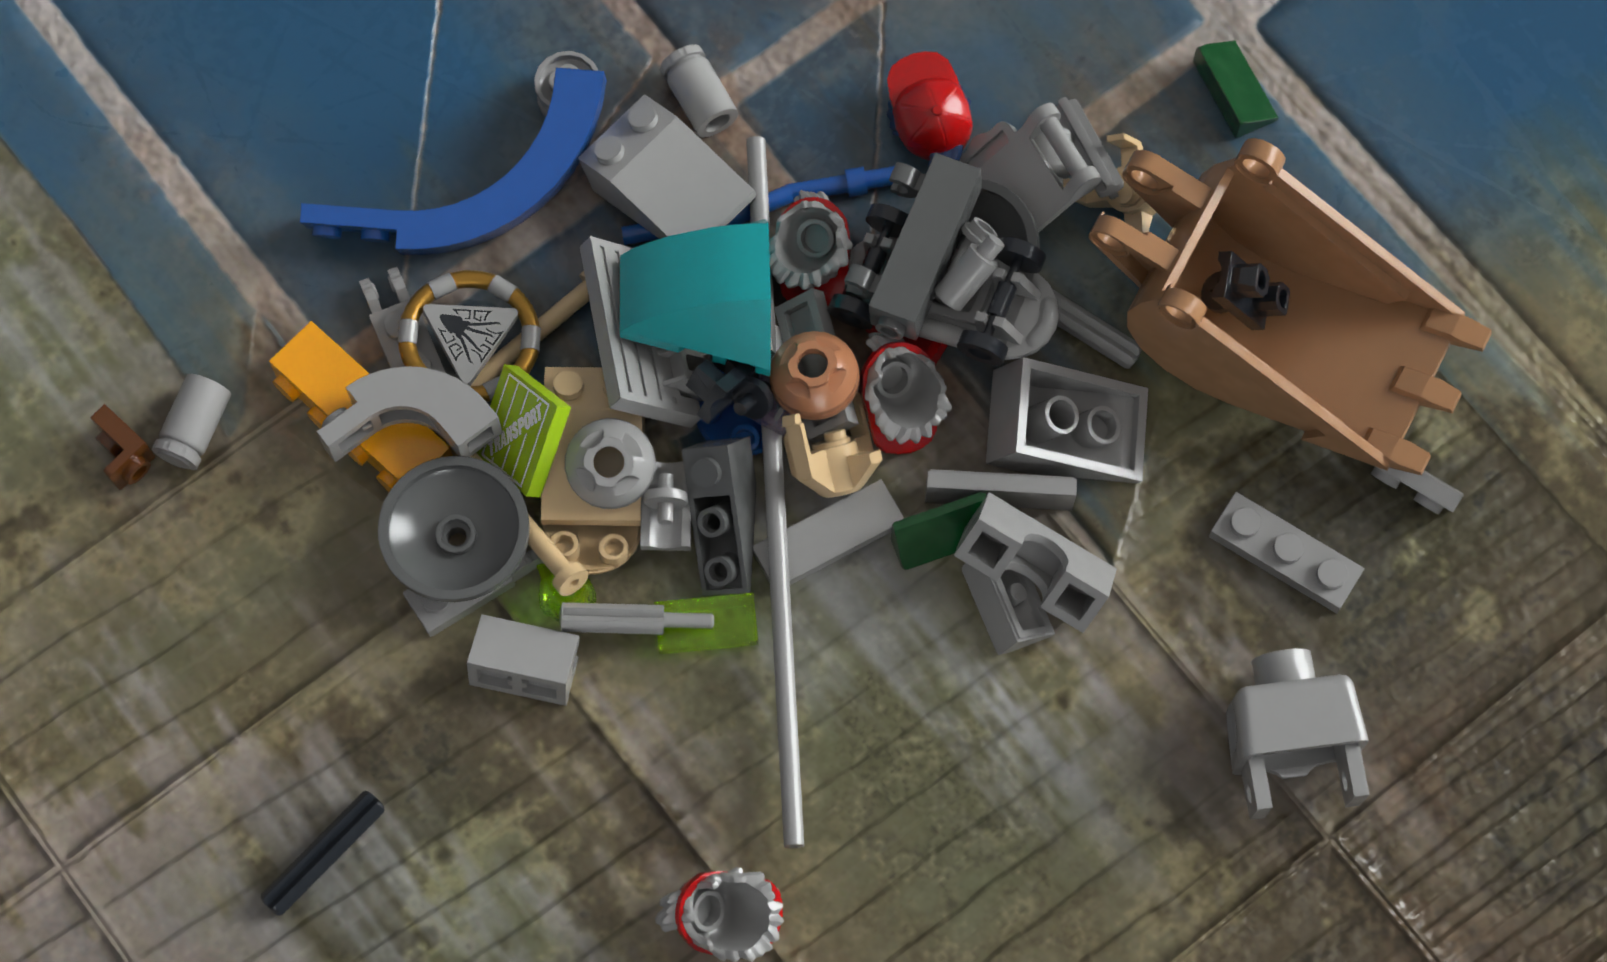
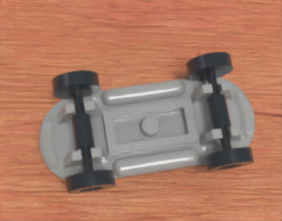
M872 204L865 220L872 228L881 233L877 235L866 233L864 240L851 250L849 269L851 264L854 263L882 276L908 214L890 205ZM1002 237L1000 240L1004 243L1005 247L996 256L999 259H996L998 267L961 311L952 309L936 295L918 337L957 347L966 356L994 366L1002 365L1004 360L1020 359L1038 352L1050 341L1056 331L1059 319L1058 299L1050 284L1039 274L1045 262L1046 254L1040 248L1027 241L1013 237ZM958 249L955 250L954 255H953V257H952V259H951V262H952V260H953L955 254L957 253ZM848 293L845 295L834 294L827 308L830 315L847 325L859 329L869 330L873 327L869 314L871 299L857 298Z

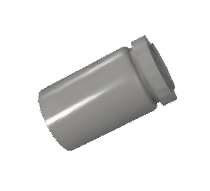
M691 44L675 50L661 63L660 72L665 80H667L670 89L699 137H710L732 125L739 113L709 60L705 58L706 56L699 45Z
M187 374L159 432L160 439L155 440L152 451L161 459L174 466L197 470L201 462L200 456L205 453L232 395L231 392L209 378L197 374Z

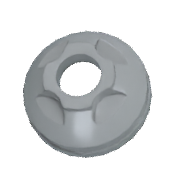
M617 418L596 420L582 427L572 438L565 455V472L573 491L585 502L602 509H618L636 502L650 487L656 469L654 450L647 436L635 425ZM606 447L616 448L624 457L622 471L611 478L599 475L594 467L596 454Z

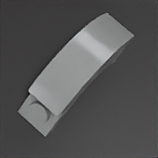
M410 366L380 370L346 386L352 406L348 409L340 408L331 413L324 420L322 428L317 431L323 448L335 462L376 432L399 423H415L431 428L442 436L457 456L471 457L503 433L498 415L479 393L468 384L438 370Z

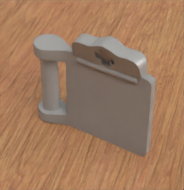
M1045 103L1036 108L1018 131L1014 126L1002 121L997 123L990 131L974 136L968 149L960 158L961 162L981 168V178L983 180L998 183L1016 194L1032 213L1038 232L1044 229L1074 202L1093 191L1102 182V177L1094 166H1087L1060 124L1061 114L1053 103ZM1041 133H1044L1072 177L1065 187H1063L1033 140Z

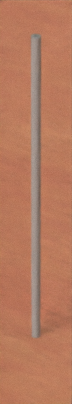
M753 136L746 140L748 183L757 195L750 202V220L755 222L766 219L769 223L770 240L765 138ZM770 269L771 339L773 352L776 353L773 275ZM759 374L761 381L769 382V376ZM774 401L772 410L761 419L783 841L784 848L793 849L804 847L781 416L778 421L773 419L780 409L779 403Z

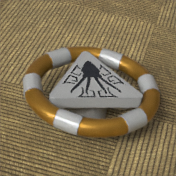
M462 270L448 272L427 282L409 300L399 320L397 345L404 366L427 368L417 350L418 321L422 313H424L458 379L478 392L486 402L492 401L500 376L482 385H471L515 324L518 317L522 326L521 352L514 365L519 366L529 374L540 352L541 328L537 314L528 298L514 284L499 275L484 271ZM477 288L488 291L510 304L512 308L430 303L457 289Z

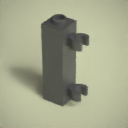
M935 153L926 174L921 173L910 165L896 162L889 181L893 182L890 192L905 198H915V201L882 276L864 266L852 263L844 280L848 284L846 293L861 299H871L869 304L871 325H874L878 332L889 338L902 339L904 336L915 341L917 340L936 296L934 288L942 280L963 234L961 227L965 222H968L982 190L981 168Z

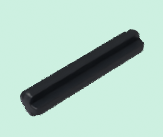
M369 791L362 792L261 894L262 902L274 914L278 916L283 915L384 813L385 808L383 804Z

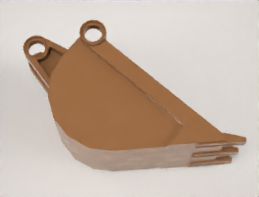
M1256 138L1247 139L1236 158L1215 164L1202 173L1199 179L1194 178L1153 152L1146 150L1134 151L1122 172V177L1172 227L1168 237L1164 241L1151 232L1142 233L1121 219L1104 215L1105 212L1103 211L1094 223L1089 233V239L1140 288L1127 311V328L1138 346L1164 370L1194 389L1230 405L1305 431L1301 440L1387 471L1389 468L1422 476L1431 455L1414 443L1405 440L1404 437L1420 406L1453 413L1462 395L1460 390L1434 377L1450 344L1483 352L1492 334V330L1474 319L1466 317L1465 312L1285 171L1282 167L1285 164L1286 158L1271 143ZM1233 251L1247 264L1261 263L1268 269L1269 283L1283 282L1290 288V297L1286 316H1267L1265 330H1250L1230 312L1214 313L1206 307L1201 299V290L1209 276L1221 271V265L1218 261L1219 252Z

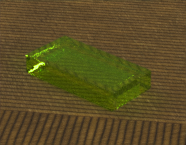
M754 593L654 602L655 605H664V612L711 613L714 615V627L711 629L664 627L663 635L657 634L659 654L759 645Z

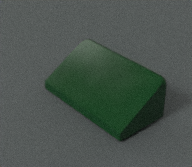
M1235 40L1205 44L1196 48L1193 62L1235 138L1278 121L1275 110Z
M979 492L893 522L890 539L901 567L904 570H909L955 554L963 530L986 497V492Z

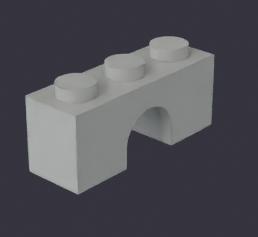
M988 492L965 526L954 554L958 559L995 581H998L1005 570L1015 571L1026 576L1037 585L1042 593L1043 599L1040 608L1084 633L1109 598L1117 568Z

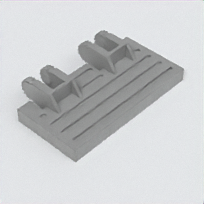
M590 236L580 246L609 408L680 426L693 427L701 419L697 413L700 410L699 401L703 400L686 386V383L696 367L707 359L712 363V355L686 348L677 353L620 338V255L633 248Z

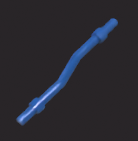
M862 166L845 169L844 175L784 185L768 192L769 213L795 202L794 198L799 195L800 190L805 192L812 191L816 194L819 191H823L827 196L848 193L849 197L867 195L868 189L891 186L893 182L889 181V178L895 166L864 171ZM750 203L728 225L744 224L751 221ZM640 224L621 227L624 245L659 239Z

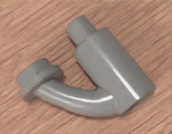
M974 217L971 222H965L961 227L966 237L955 254L947 274L934 288L936 295L946 305L957 311L963 309L998 267L995 257L1005 247L1004 243L997 237L995 230L978 217Z

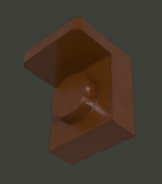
M104 404L90 418L100 430L95 439L115 458L105 467L103 472L115 487L122 490L127 484H135L147 474L151 466L150 462L155 458V455L146 442Z

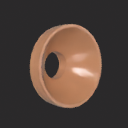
M810 331L795 335L780 346L771 361V375L769 379L774 398L784 410L790 414L800 413L801 419L821 420L837 415L851 403L859 387L860 375L857 360L852 350L844 341L826 332ZM808 354H818L827 360L828 365L822 375L811 378L804 376L798 370L800 360Z

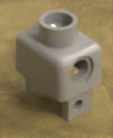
M1284 649L1255 657L1251 661L1255 685L1239 689L1226 710L1232 774H1242L1250 820L1265 818L1273 808L1266 772L1275 774L1282 779L1307 776L1313 768L1333 762L1337 763L1345 808L1360 806L1369 796L1361 754L1369 740L1351 678L1341 674L1315 677L1311 651L1308 649Z

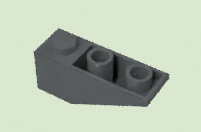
M750 436L707 440L682 449V457L702 596L751 592L757 486Z

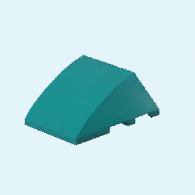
M763 219L747 224L710 227L671 235L637 246L621 254L620 338L677 353L685 348L712 355V362L725 365L727 359L755 366V373L770 376L771 283L768 221Z

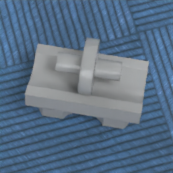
M683 461L676 463L656 462L653 481L648 490L645 491L641 501V550L691 551V512Z

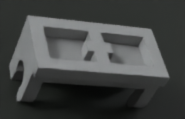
M481 614L467 660L469 685L567 706L579 656H576L580 642L579 635Z

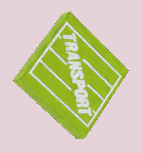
M504 364L490 405L499 417L503 433L476 453L483 461L492 464L504 472L526 497H541L571 406L519 366Z

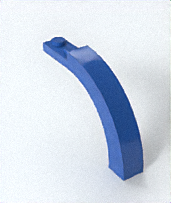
M556 68L553 94L548 113L531 147L504 177L473 197L455 204L418 211L301 203L300 223L307 229H313L312 236L319 238L341 239L342 231L360 232L361 240L387 243L390 242V235H396L395 249L401 255H430L453 252L496 238L520 225L539 211L559 192L580 163L578 157L588 149L597 128L607 81L604 71Z

